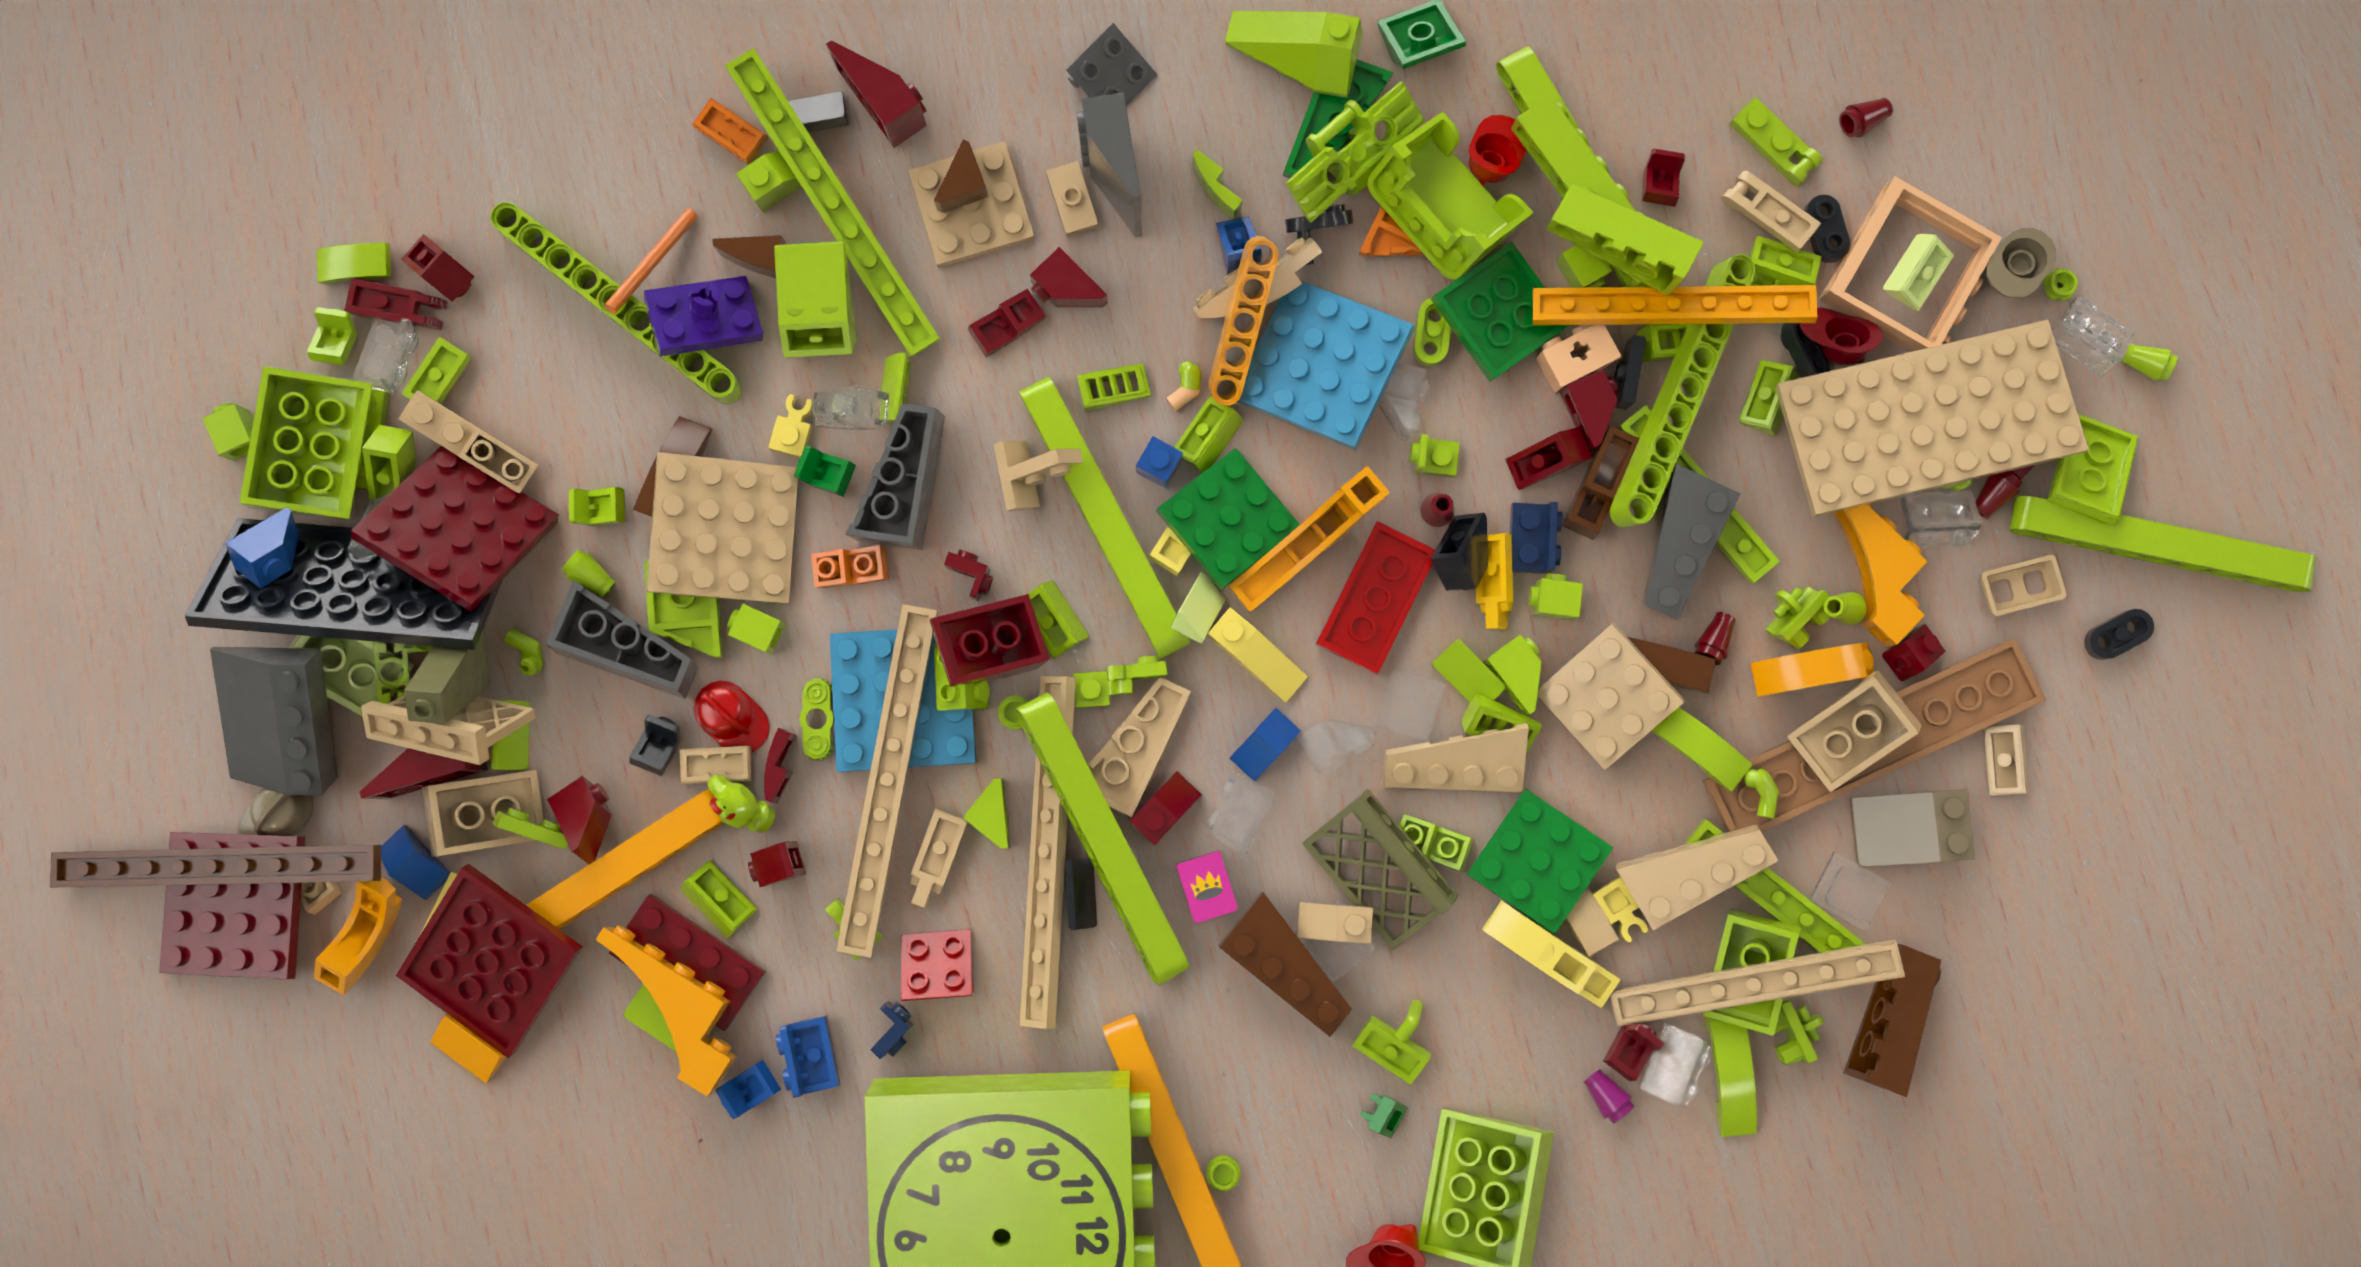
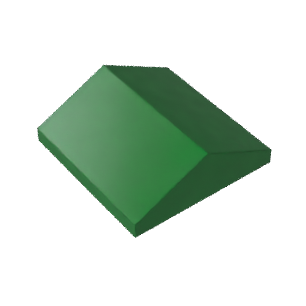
M1433 0L1377 21L1391 60L1402 69L1466 46L1464 37L1441 0Z

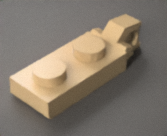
M935 809L910 874L912 875L910 884L917 886L911 904L926 908L932 892L940 894L942 887H945L968 825V821Z

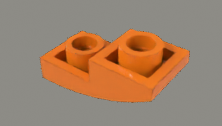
M876 545L852 550L838 549L811 554L815 588L839 587L889 580L885 546Z

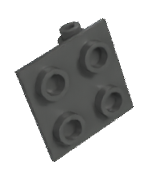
M1114 23L1066 69L1070 75L1068 78L1069 82L1075 88L1080 86L1089 98L1124 92L1126 105L1157 75Z

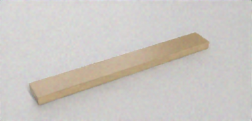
M1894 939L1615 989L1610 998L1617 1027L1902 978L1905 977L1897 940Z

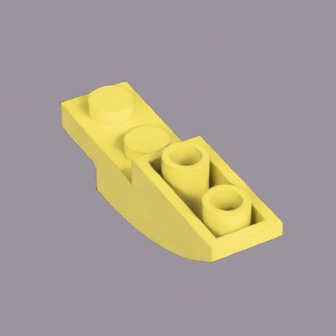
M1502 900L1482 928L1483 931L1601 1009L1621 980L1615 974L1571 947Z

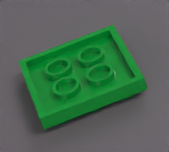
M1513 242L1507 244L1431 298V301L1489 382L1570 326L1533 325V288L1545 287Z
M1237 448L1226 454L1161 504L1156 510L1220 590L1224 589L1253 566L1300 525Z
M1525 788L1467 872V876L1555 935L1614 847Z

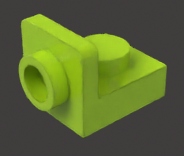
M1421 434L1417 443L1412 442L1409 463H1415L1414 473L1455 478L1460 442L1430 439L1428 435Z

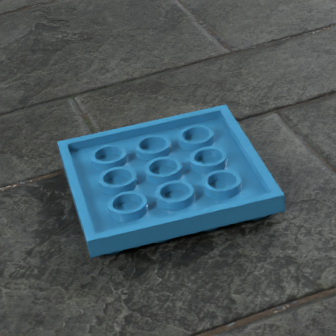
M1301 281L1302 285L1280 298L1252 355L1243 392L1237 402L1356 451L1415 328L1412 323Z
M898 629L830 634L837 772L871 770ZM934 635L908 768L977 763L974 710H937L934 642L936 640Z

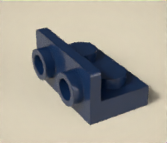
M1513 502L1511 504L1509 534L1512 535V572L1550 574L1555 570V566L1560 565L1561 546L1556 545L1557 532H1561L1563 514L1562 511H1557L1558 502H1549L1548 504Z

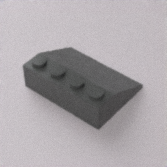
M1124 92L1082 99L1083 111L1076 112L1083 167L1090 166L1091 178L1134 237L1142 236L1141 195Z
M212 647L210 653L230 778L287 795H323L338 776L321 649Z

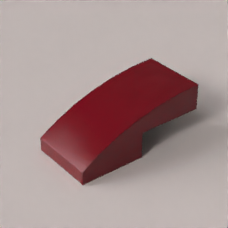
M1027 288L1000 303L997 310L970 324L968 331L985 357H988L1043 321L1046 315Z
M778 728L775 733L765 766L764 795L765 800L770 803H778L793 774L792 771L781 765L796 735L782 728Z

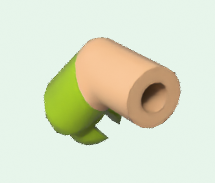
M1185 361L1180 364L1178 368L1181 376L1180 388L1166 398V401L1175 412L1200 393L1202 372L1200 367L1192 361Z

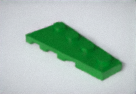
M1357 59L1348 98L1314 92L1283 171V176L1290 179L1314 158L1306 144L1308 136L1311 134L1316 135L1344 110V105L1349 100L1355 101L1363 112H1366L1393 76V72ZM1351 122L1325 144V147H1333L1335 151L1339 152L1350 137L1349 131L1353 129Z

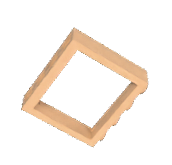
M1895 176L1883 186L1853 238L1849 251L1841 259L1819 300L1844 314L1870 320L1878 325L1883 337L1909 352L1949 343L1951 337L1947 334L1952 325L1956 326L1965 315L1967 308L1963 305L1969 296L1973 297L1982 285L1983 279L1980 278V275L1984 268L1987 267L2002 237ZM1894 205L1901 207L1975 250L1925 338L1845 292Z

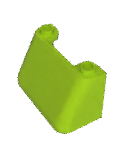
M1442 111L1389 149L1369 175L1368 188L1374 199L1439 272L1446 278L1455 280L1469 271L1523 225L1533 214V211L1516 195L1506 194L1498 201L1491 196L1453 153L1460 142L1459 131Z

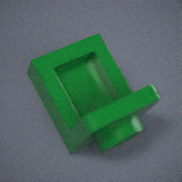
M806 445L798 460L794 477L812 487L844 497L856 465L848 460L822 453L814 447Z

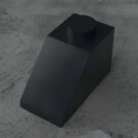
M1485 512L1454 516L1430 559L1446 591L1477 588L1488 567L1487 517Z

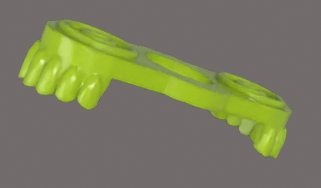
M814 678L804 685L802 690V711L799 716L802 728V749L805 755L814 761L827 759L832 754L831 750L834 749V746L831 744V728L834 724V714L831 710L832 685L822 678ZM813 709H821L826 714V723L820 729H813L807 723V715Z

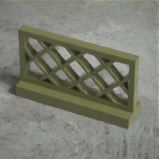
M1369 789L1361 793L1353 802L1302 843L1355 906H1368L1363 900L1364 889L1382 892L1381 908L1372 907V927L1392 950L1440 913L1442 915L1451 908L1459 896ZM1351 812L1361 822V834L1343 832V820ZM1337 824V831L1330 830ZM1322 836L1336 838V855L1323 853L1315 841ZM1342 839L1360 841V858L1342 855ZM1366 842L1378 843L1384 849V861L1366 859ZM1341 862L1359 865L1358 881L1345 879L1341 874ZM1365 866L1383 868L1382 884L1364 882ZM1389 869L1400 870L1406 875L1407 888L1388 885ZM1388 893L1406 895L1405 911L1387 909ZM1412 896L1425 898L1433 909L1427 914L1412 913ZM1386 916L1405 919L1404 931L1396 938L1386 927ZM1410 919L1418 920L1410 926Z

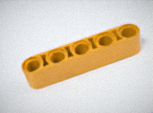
M1264 236L1252 237L1246 242L1209 378L1208 387L1214 400L1223 406L1235 404L1242 395L1278 262L1279 253L1277 247ZM1259 245H1267L1270 250L1268 258L1263 262H1256L1252 257L1254 249ZM1250 279H1257L1260 281L1259 292L1253 296L1245 295L1243 292L1245 283ZM1241 313H1248L1252 317L1250 325L1245 329H1238L1234 325L1236 317ZM1234 346L1242 348V356L1238 361H1226L1225 355L1227 350ZM1223 380H1230L1234 383L1233 390L1227 395H1220L1216 392L1218 384Z

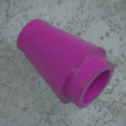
M1600 1069L1584 1081L1604 1119L1608 1117L1613 1124L1635 1107L1630 1101L1632 1097Z

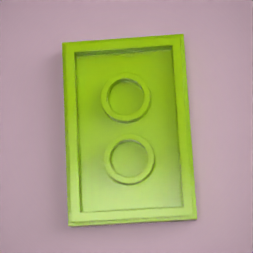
M2078 414L2089 450L2083 454L2057 459L2047 501L2114 525L2120 518L2139 436Z

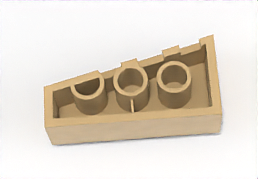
M1752 825L1702 841L1683 844L1666 851L1654 852L1637 859L1615 863V866L1651 928L1655 930L1779 860L1757 825Z

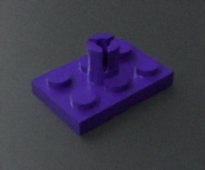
M747 276L644 290V301L660 357L763 341V330Z

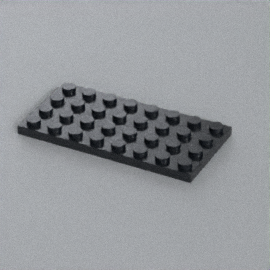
M237 518L185 614L188 626L475 650L502 581L470 612L352 540V527L295 523L299 533V540L291 570L264 587L259 588L234 568L225 543L264 520Z

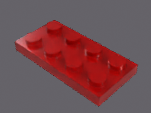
M1376 521L1317 639L1316 645L1378 675L1432 566L1430 559L1435 549Z

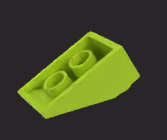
M1731 909L1727 915L1714 972L1793 958L1801 927ZM1784 998L1705 1011L1703 1016L1774 1036Z

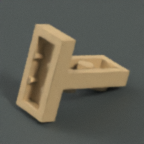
M1000 441L993 444L1006 511H1029L1039 508L1040 504L1036 485L1046 482V476L1048 475L1056 477L1069 474L1070 467L1083 463L1081 449H1055L1030 458L1027 441Z

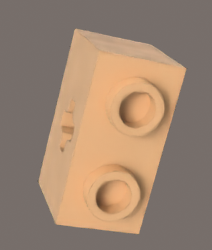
M1580 325L1572 330L1573 336L1563 341L1558 336L1542 345L1543 351L1536 360L1554 394L1560 392L1566 385L1614 365L1622 357L1605 325ZM1581 351L1583 357L1572 358L1571 352L1578 353Z

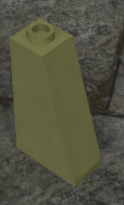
M484 628L475 650L434 646L431 648L404 689L408 721L445 724L490 686Z

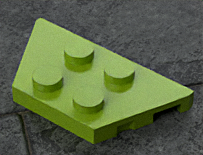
M649 560L644 562L646 589ZM646 592L650 632L713 657L723 658L719 599Z

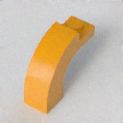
M1868 642L1825 648L1751 663L1757 697L1862 679L1874 672V658L1869 650Z
M381 877V881L356 882L354 905L346 923L334 940L315 959L314 979L343 996L372 963L397 919L402 898L396 895V888L389 881Z

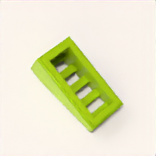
M1648 324L1639 329L1637 335L1643 336L1646 339L1642 362L1674 359L1681 343L1679 331H1682L1684 336L1688 324ZM1666 333L1669 335L1671 349H1668Z
M1143 363L1076 376L1085 413L1151 397ZM1136 374L1139 391L1132 390L1129 375ZM1116 378H1123L1126 393H1119ZM1109 380L1112 396H1106L1103 381ZM1096 383L1099 398L1093 399L1090 384Z
M1477 693L1474 694L1461 720L1464 732L1472 736L1483 734V731L1504 730L1508 722L1511 723L1509 729L1515 728L1514 725L1527 723L1529 727L1527 752L1542 728L1540 722ZM1493 718H1497L1494 726H1490Z

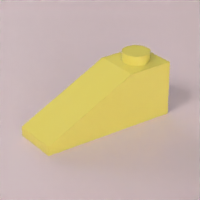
M1231 607L1207 634L1209 640L1285 703L1308 677L1263 634Z

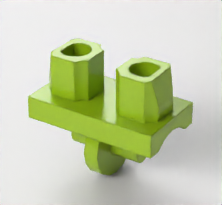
M1806 586L1803 590L1796 587L1790 594L1779 590L1774 595L1775 600L1779 604L1773 610L1776 618L1764 630L1771 637L1783 640L1790 647L1802 648L1810 637L1803 626L1808 621L1813 625L1820 626L1830 619L1831 616L1827 615L1824 611V602L1830 596L1825 590L1816 591L1809 586Z
M1790 1000L1783 1001L1775 1030L1776 1033L1784 1029L1788 1040L1774 1046V1051L1780 1063L1784 1065L1799 1061L1811 1063L1818 1060V1057L1810 1041L1814 1042L1821 1038L1816 1027L1823 1024L1824 1020L1821 1014L1810 1016L1806 1006L1796 1009L1797 1016Z

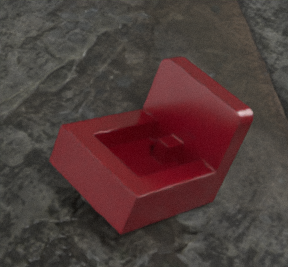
M1656 148L1651 150L1643 171L1642 201L1676 206L1679 199L1680 172L1685 162L1684 153Z
M959 549L958 554L948 552L944 563L945 567L975 579L969 595L971 599L979 601L981 594L987 596L993 581V576L989 575L990 568L988 565L977 562V555Z
M1923 624L1914 629L1899 644L1886 650L1882 657L1897 678L1903 682L1928 669L1946 650L1928 626Z
M1638 1023L1622 1026L1603 1062L1628 1081H1637L1651 1053L1662 1050L1665 1043L1656 1037L1657 1034L1651 1027L1645 1024Z

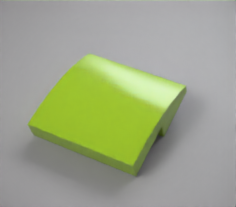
M1757 235L1749 254L1756 270L1751 286L1815 285L1822 256L1804 250L1796 253L1783 243Z

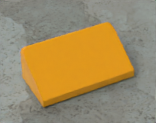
M448 1014L443 1017L430 1041L431 1044L484 1083L489 1082L506 1058V1056Z

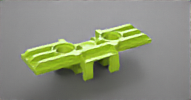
M1399 82L1366 112H1363L1355 101L1349 100L1344 105V110L1316 135L1311 134L1306 138V144L1314 158L1285 184L1309 222H1313L1343 194L1352 196L1363 190L1368 185L1369 175L1389 149L1425 122L1404 82ZM1382 121L1386 126V134L1383 139L1378 140L1375 136V127L1378 122ZM1351 122L1353 129L1349 131V136L1352 141L1339 152L1335 151L1333 147H1325V144ZM1327 169L1336 178L1333 183L1327 178Z

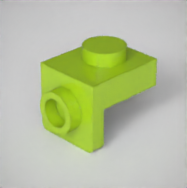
M317 307L314 316L318 323V328L308 347L307 354L311 361L345 365L358 335L349 312L340 309Z
M624 488L569 489L568 510L570 523L592 527L624 523Z

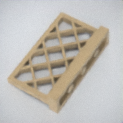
M405 694L388 704L370 701L361 706L366 738L481 765L490 759L488 747L536 718L534 708L480 696L475 698L445 724L408 721Z

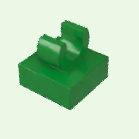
M1371 1094L1369 1098L1378 1105L1376 1112L1371 1114L1362 1110L1360 1114L1365 1120L1370 1121L1367 1127L1378 1134L1392 1138L1408 1107L1385 1095L1381 1097Z

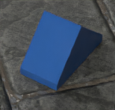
M1249 216L1216 223L1226 274L1239 268L1246 242L1256 236ZM1260 245L1254 249L1252 254L1253 260L1256 262H1261L1262 251Z
M1275 708L1229 759L1255 782L1301 730Z
M403 825L381 846V859L388 875L424 900H427L447 881L450 875V871L436 857L431 856V851L406 825Z

